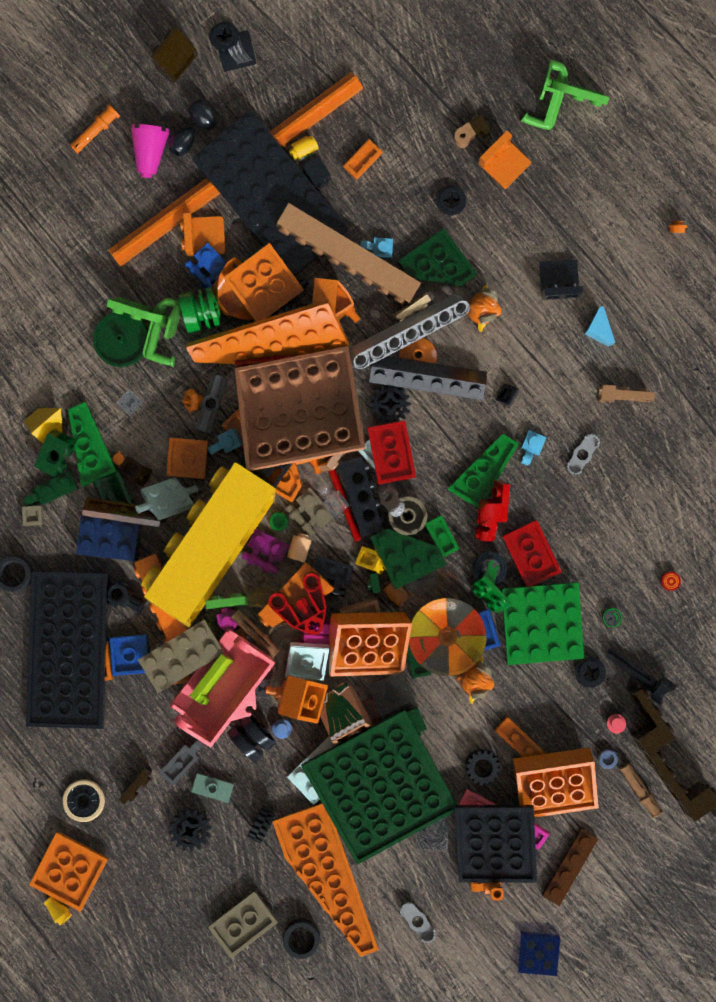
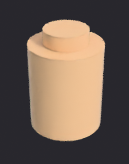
M298 533L297 536L293 535L287 557L305 563L311 540H308L309 536Z

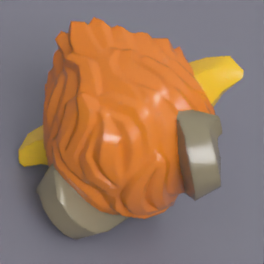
M487 285L483 286L482 292L477 293L468 300L470 308L467 315L471 321L478 323L479 332H482L485 325L495 320L496 316H500L502 312L501 306L498 304V294L494 290L489 289Z
M482 656L473 667H470L465 672L456 674V680L463 690L469 694V702L471 704L476 698H485L488 691L494 688L492 670L484 665Z

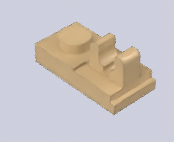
M422 294L392 316L402 321L406 317L414 315V311L418 310L420 312L427 308V303L431 299L427 294Z

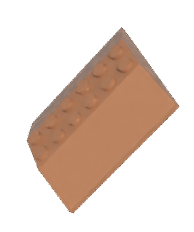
M348 346L235 368L245 463L248 471L365 449L359 401Z

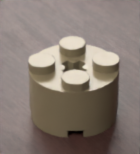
M410 496L399 498L405 504L404 511L402 512L407 513V511H410V516L413 518L405 521V517L402 514L398 517H393L388 512L389 524L395 532L406 536L414 535L421 531L426 524V508L417 498Z

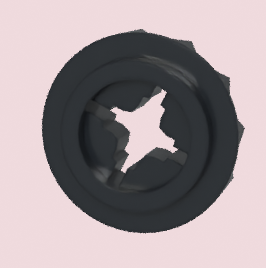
M228 22L216 24L209 33L211 45L216 50L221 49L223 52L226 49L232 50V47L237 45L240 39L236 26ZM226 32L228 38L223 42L222 37Z
M454 185L443 187L436 197L438 210L443 212L444 215L453 216L460 214L466 205L464 191ZM450 194H451L453 200H456V201H457V202H454V203H453L452 208H451L449 202H446V201H445V200H448V199H449Z
M586 657L580 660L574 670L577 681L588 688L599 686L604 681L606 675L604 664L595 657ZM586 665H588L590 669H597L595 670V672L592 673L593 679L589 675H583L585 674V672H587Z

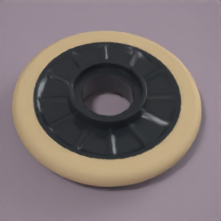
M88 779L76 780L64 791L62 799L63 808L67 815L76 821H91L98 817L104 808L105 796L103 790L94 781ZM81 795L88 797V805L82 806L79 803Z

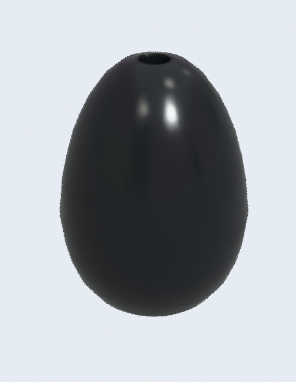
M198 99L189 106L190 117L199 127L205 130H212L216 126L215 114L205 100Z
M188 126L178 129L169 139V150L176 156L187 154L194 143V130Z

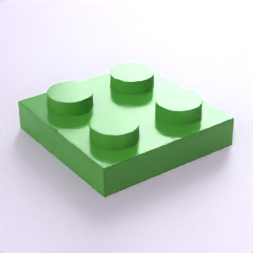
M241 593L230 594V598L226 599L222 595L211 596L210 600L206 601V609L249 605L248 597L243 596Z

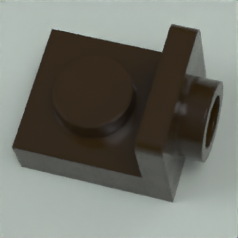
M126 456L118 472L130 481L144 487L150 478L152 470Z

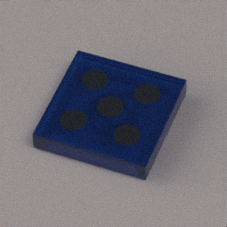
M521 932L518 973L557 976L560 936Z

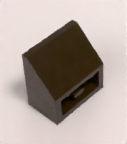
M175 27L172 31L167 32L161 45H157L153 49L151 58L156 70L175 84L198 55L196 48Z

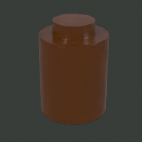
M389 579L383 584L385 588L382 591L396 608L411 597V594L404 586L394 590Z

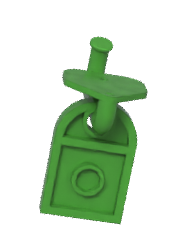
M550 60L538 98L542 100L545 91L553 92L544 120L535 118L526 112L520 122L545 130L552 129L564 93L571 94L572 99L583 102L584 98L588 99L590 104L599 107L602 104L607 105L610 97L605 93L568 83V72L565 65L558 61ZM551 69L559 71L557 80L549 79Z
M121 297L108 299L106 307L112 308V312L117 314H123L124 312L130 314L132 319L151 321L143 348V356L148 360L174 367V356H163L155 353L162 327H166L165 339L172 338L176 333L181 313L179 300L165 298L155 308ZM167 306L173 308L170 316L165 313Z

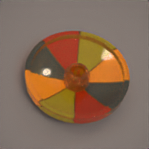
M440 598L424 605L414 616L409 645L417 662L426 670L442 676L459 675L471 669L480 660L486 646V628L479 613L468 603L454 598Z

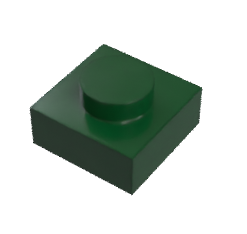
M377 573L369 574L370 578L366 579L368 590H372L373 593L381 592Z

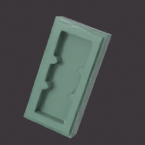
M197 773L192 793L229 803L234 783Z

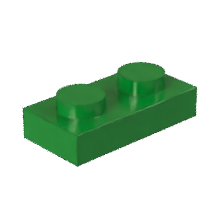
M442 515L425 524L443 557L460 549Z

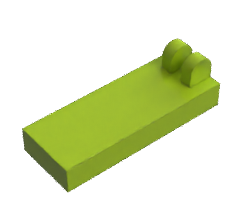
M221 654L189 696L199 704H209L210 700L207 695L234 660L228 655Z

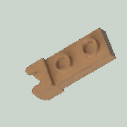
M602 385V387H599L598 402L611 403L615 400L651 402L654 400L655 392H649L647 388H638L637 391H631L630 387H619L616 389L614 385Z

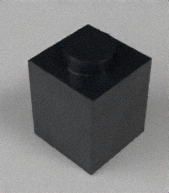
M319 156L302 165L303 172L316 189H322L329 184L331 175Z

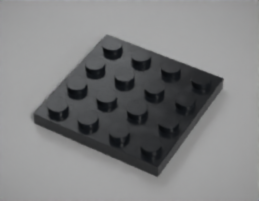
M455 805L459 882L537 883L534 805Z

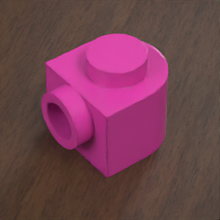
M231 607L221 609L220 614L216 615L222 630L226 631L227 628L234 630L238 626L231 619L237 610H231Z

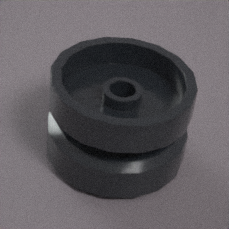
M251 715L241 718V726L234 725L227 734L250 760L257 763L264 755L262 748L270 750L276 744V741L264 725Z

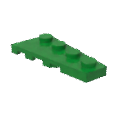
M87 402L68 409L71 430L75 439L74 447L77 455L78 471L80 472L81 487L90 485L96 480L118 472Z
M502 434L447 490L478 508L480 500L488 497L494 486V480H498L519 443Z

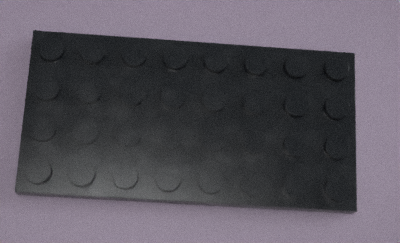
M251 110L192 158L196 166L265 247L270 243L294 276L314 260L318 254L311 250V246L307 244L303 246L295 241L296 237L291 234L286 236L278 230L277 222L288 203L341 235L349 230L342 219Z
M31 572L26 727L104 728L109 574Z

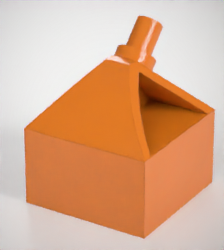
M315 278L312 304L329 299L339 321L345 315L349 316L354 323L361 319L355 312L356 309L350 294L338 280Z
M288 675L281 687L266 686L265 693L274 695V698L278 699V714L297 720L318 723L328 685Z

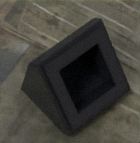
M504 384L495 400L510 408L519 393V389Z

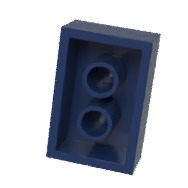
M81 516L76 554L138 561L142 524Z

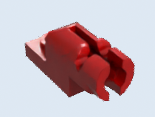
M494 480L492 488L493 498L480 500L476 523L481 526L476 527L475 538H479L480 541H494L498 528L497 522H507L510 493L509 483L502 480Z

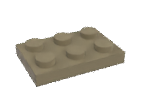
M254 890L208 925V928L229 957L233 958L276 925L278 920L256 890Z

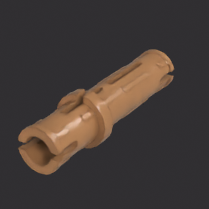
M240 609L232 615L231 619L257 643L258 647L261 646L272 658L281 650L268 638L269 635H265Z
M630 762L620 767L619 770L640 798V803L645 805L652 818L662 814L663 810L653 798V793L648 791Z

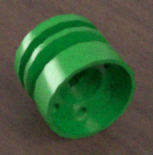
M211 286L206 287L207 296L205 297L202 289H198V298L196 299L191 291L179 293L178 295L188 333L200 331L201 321L205 322L208 329L211 328L210 319H213L215 327L220 326V308Z

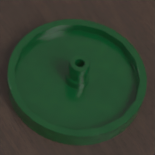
M124 312L123 314L111 313L101 319L94 330V349L105 363L118 368L130 367L144 357L143 348L148 331L141 320L130 318V314Z

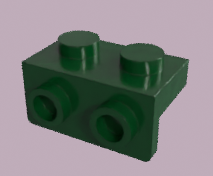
M119 472L93 482L99 499L133 504V498L125 488V479L122 475L120 476Z

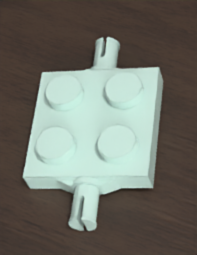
M176 477L141 489V495L145 503L135 506L136 512L139 514L149 510L159 521L187 511L193 507V502L189 495L198 493V488L196 485L184 488Z

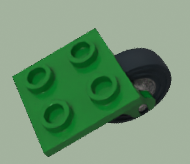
M487 551L478 555L472 564V573L476 582L470 587L477 597L482 598L487 603V607L492 612L498 614L513 604L495 586L502 582L506 576V562L496 552Z

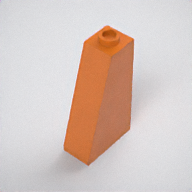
M307 562L278 591L286 595L296 612H299V609L295 602L305 597L309 605L312 604L303 586V578L307 573L315 572L320 576L324 596L334 590V587ZM309 576L306 579V583L309 586H315L317 579L314 576ZM275 596L272 602L276 606H281L283 599L280 596ZM268 603L258 613L260 616L259 620L266 627L268 625L274 627L284 621L269 607Z

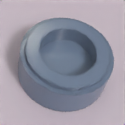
M603 749L598 753L597 760L603 768L611 769L617 764L618 757L613 750Z

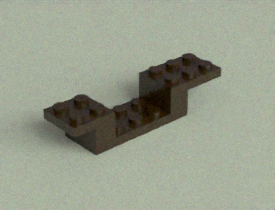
M632 686L628 689V692L649 722L632 733L631 737L686 816L696 822L711 811L716 818V790L700 781L686 790L682 784L680 785L675 780L678 778L677 775L664 764L666 762L664 756L657 752L675 739L672 734L674 730L668 722L662 720L661 716L663 714L660 709L651 704L650 700L652 698L649 693L642 688Z

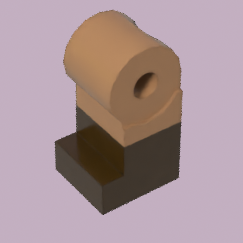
M479 115L456 130L454 143L457 147H467L470 141L480 135L483 139L490 136L491 129L483 116Z

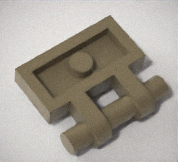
M311 488L307 489L296 499L300 505L299 508L295 509L292 504L286 508L292 520L295 519L302 527L301 530L310 537L317 533L312 528L313 525L317 524L320 528H323L335 517ZM304 510L312 518L309 522L301 516Z

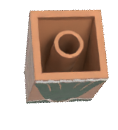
M341 683L331 692H326L320 717L333 743L338 745L374 725L350 684Z

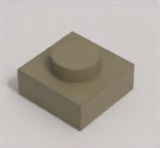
M43 506L22 507L23 526L44 525Z

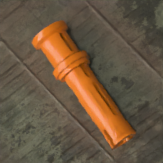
M109 104L106 105L107 108L100 115L95 116V121L69 144L77 154L101 130L108 129V125L115 118L120 117Z

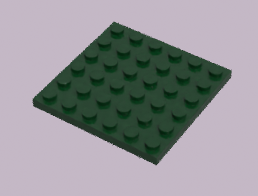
M405 709L396 712L372 725L370 728L361 731L301 764L357 865L455 812V805L457 804Z

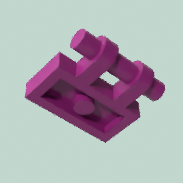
M255 529L247 545L254 550L252 554L244 551L241 558L248 561L247 563L252 566L254 564L263 568V571L266 573L271 572L276 575L279 568L274 566L273 563L275 560L283 562L290 545ZM259 552L269 557L267 562L257 557Z

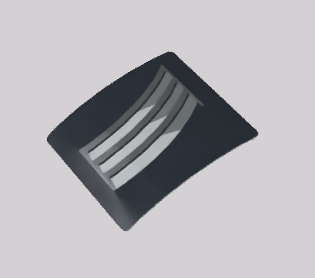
M248 30L239 32L240 39L237 45L232 47V50L226 49L223 52L221 49H218L224 72L257 64ZM227 35L222 37L223 42L228 38Z

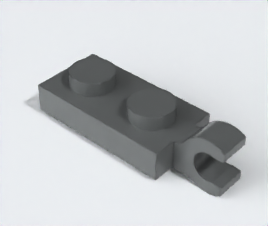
M197 740L191 747L186 743L159 774L173 786L200 758L196 752L204 743Z

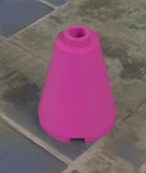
M131 124L137 173H141L140 177L152 178V175H156L170 129L166 128L164 132L161 131L162 127L139 124V128H135V124Z

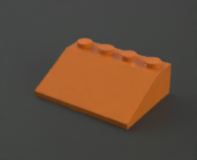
M406 613L331 614L329 627V675L403 674L412 622Z
M590 747L513 759L519 805H534V818L598 808L595 762Z

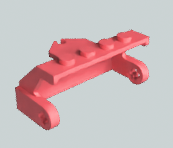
M227 628L218 641L225 651L224 655L230 656L234 661L207 695L210 700L209 704H199L189 695L219 657L197 669L170 703L171 708L181 713L175 717L173 722L210 748L231 721L251 716V712H247L246 707L252 706L254 710L256 709L255 689L275 664L271 656L230 628Z

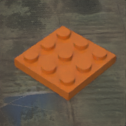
M270 243L223 277L255 321L268 318L304 291Z
M57 831L29 885L81 912L109 858Z

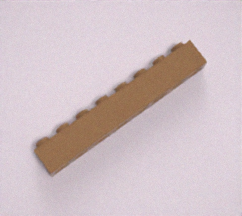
M288 203L276 226L279 227L278 230L286 236L291 234L296 237L295 241L299 244L311 246V250L320 256L322 254L329 257L328 261L336 266L338 264L344 266V270L353 276L355 274L359 275L364 283L370 286L374 284L382 294L387 295L389 293L394 296V300L401 305H404V303L408 305L421 284L416 279Z

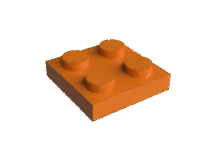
M170 438L166 476L205 479L209 441Z

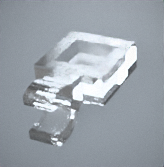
M330 483L323 484L318 488V491L326 499L323 505L333 518L339 516L349 506L339 490L334 491Z

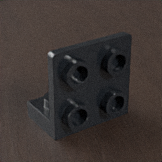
M577 260L539 263L542 300L571 299L582 296L583 286H579Z

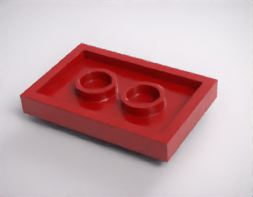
M406 421L368 427L378 485L416 478Z
M537 520L502 536L525 586L536 585L562 572Z

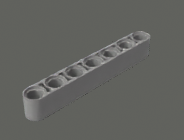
M457 294L450 295L349 348L352 365L357 369L366 368L456 321L469 312L468 302Z

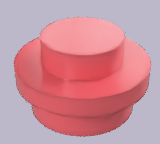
M612 714L607 719V728L613 733H621L626 727V720L620 714Z

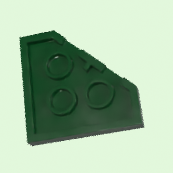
M444 228L397 262L404 273L417 280L462 287L477 276L476 271Z
M386 529L369 537L394 590L447 565L439 547L402 535L393 530Z

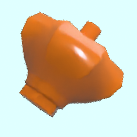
M194 389L185 391L183 397L184 407L190 413L198 410L199 405L202 404L203 396L198 395Z

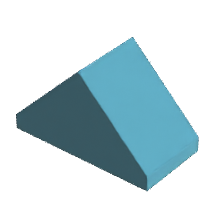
M602 306L595 312L585 335L606 346H611L615 343L604 306Z

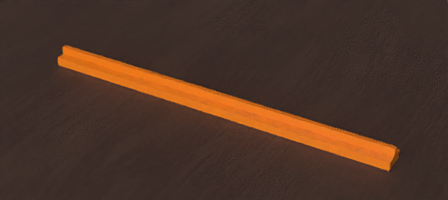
M350 72L269 133L282 148L361 91L363 86L359 82L357 75ZM207 178L108 251L121 267L180 224V220L183 219V213H195L220 193Z

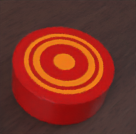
M666 572L661 576L660 584L665 590L674 591L679 588L681 579L675 572Z

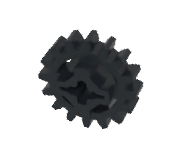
M381 385V391L375 390L376 396H371L374 403H370L369 406L374 407L371 414H377L376 421L381 418L384 425L386 421L393 423V421L400 422L399 418L406 419L404 413L410 412L406 407L411 406V403L406 402L410 396L403 395L405 389L399 391V387L395 386V388H392L390 385L385 389ZM386 393V398L378 401L380 396ZM394 393H396L397 395H399L400 398L402 399V401H401V400H397V399L394 397ZM388 400H392V403L395 404L392 409L385 406ZM403 408L397 416H394V412L397 409ZM378 409H383L387 413V417L382 415Z
M187 808L186 813L180 810V817L175 815L173 819L176 822H171L169 825L173 827L169 834H174L171 841L176 840V847L182 845L183 851L189 847L190 851L193 852L195 846L198 850L201 849V843L206 845V838L211 836V833L207 832L212 828L211 825H207L210 819L203 818L204 812L200 815L197 814V808L194 812ZM190 817L195 818L198 821L191 820ZM181 821L182 829L178 832V824ZM188 826L189 828H195L193 832H185ZM203 828V834L199 838L198 831Z

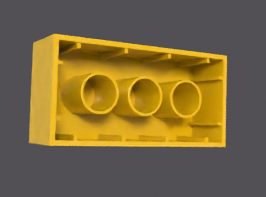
M236 462L230 470L223 466L217 470L209 483L211 487L210 492L213 493V496L208 503L201 499L197 500L186 518L189 520L188 524L192 527L185 537L178 532L173 535L164 549V552L170 559L162 570L154 565L141 583V586L147 590L144 597L150 603L188 628L191 627L205 606L206 601L209 600L275 501L276 488Z

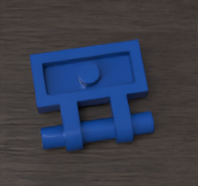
M207 243L194 255L199 261L196 265L190 260L185 264L190 270L189 273L202 283L201 286L204 289L209 286L212 288L213 284L211 282L218 278L227 263ZM203 266L211 274L208 278L200 271Z

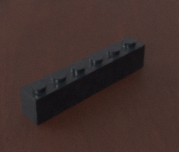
M387 356L372 364L369 382L483 400L487 372Z

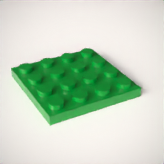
M579 582L501 588V592L513 603L510 607L503 610L507 665L584 659Z

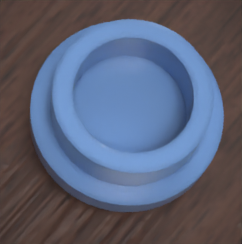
M279 719L273 724L272 731L277 738L284 739L290 735L292 727L289 721Z

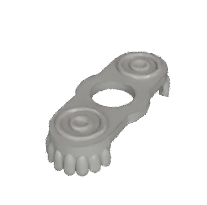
M588 434L584 437L581 444L574 449L573 456L567 463L569 473L572 475L582 473L583 467L591 460L593 452L599 447L600 439L598 436ZM584 449L587 451L588 457L586 460H580L577 457L579 450Z
M381 484L377 491L381 498V503L390 512L391 516H400L403 514L402 511H404L405 504L398 498V493L393 489L394 486L392 484ZM389 494H393V498L386 502V497Z
M405 902L400 908L401 916H404L410 928L417 932L422 942L431 943L434 941L436 932L427 921L426 915L420 912L412 902ZM415 916L423 918V924L419 927L414 926L412 923V919Z

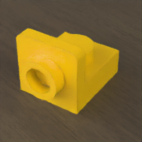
M362 546L355 564L382 575L385 569L376 551Z

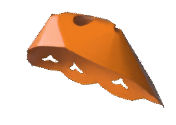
M234 257L224 266L212 285V291L217 298L221 312L225 316L242 320H254L223 278L235 269L232 268L233 262L235 266L242 264L240 260Z

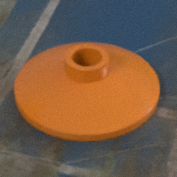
M421 338L400 349L399 358L436 363L437 352L429 340ZM420 352L422 357L416 358L415 353Z

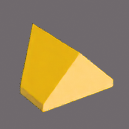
M38 408L24 420L30 432L42 444L47 434L54 429L63 433L61 408Z

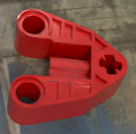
M309 572L303 578V586L317 612H313L308 601L303 597L295 602L304 618L301 620L286 595L278 591L270 596L268 604L292 628L311 635H317L323 629L327 605L320 576L315 572ZM309 576H314L317 579L315 586H309L306 583V579ZM280 596L283 599V604L281 606L274 605L272 602L273 597ZM311 621L319 622L318 629L310 628Z

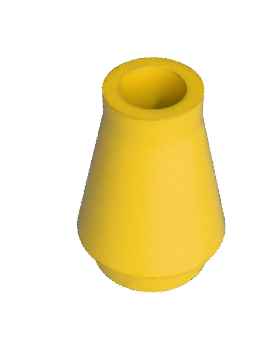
M49 897L44 902L55 923L62 925L72 916L69 912L70 909L57 899Z

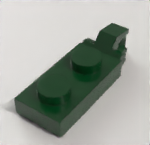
M69 471L31 490L33 494L23 499L26 505L29 506L36 502L38 506L46 505L78 490L79 487L72 472Z

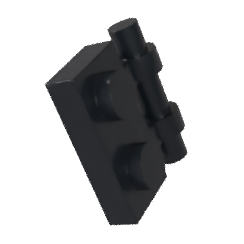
M316 555L313 568L322 577L335 581L334 590L330 592L331 596L344 597L346 590L339 588L340 583L348 585L353 566Z

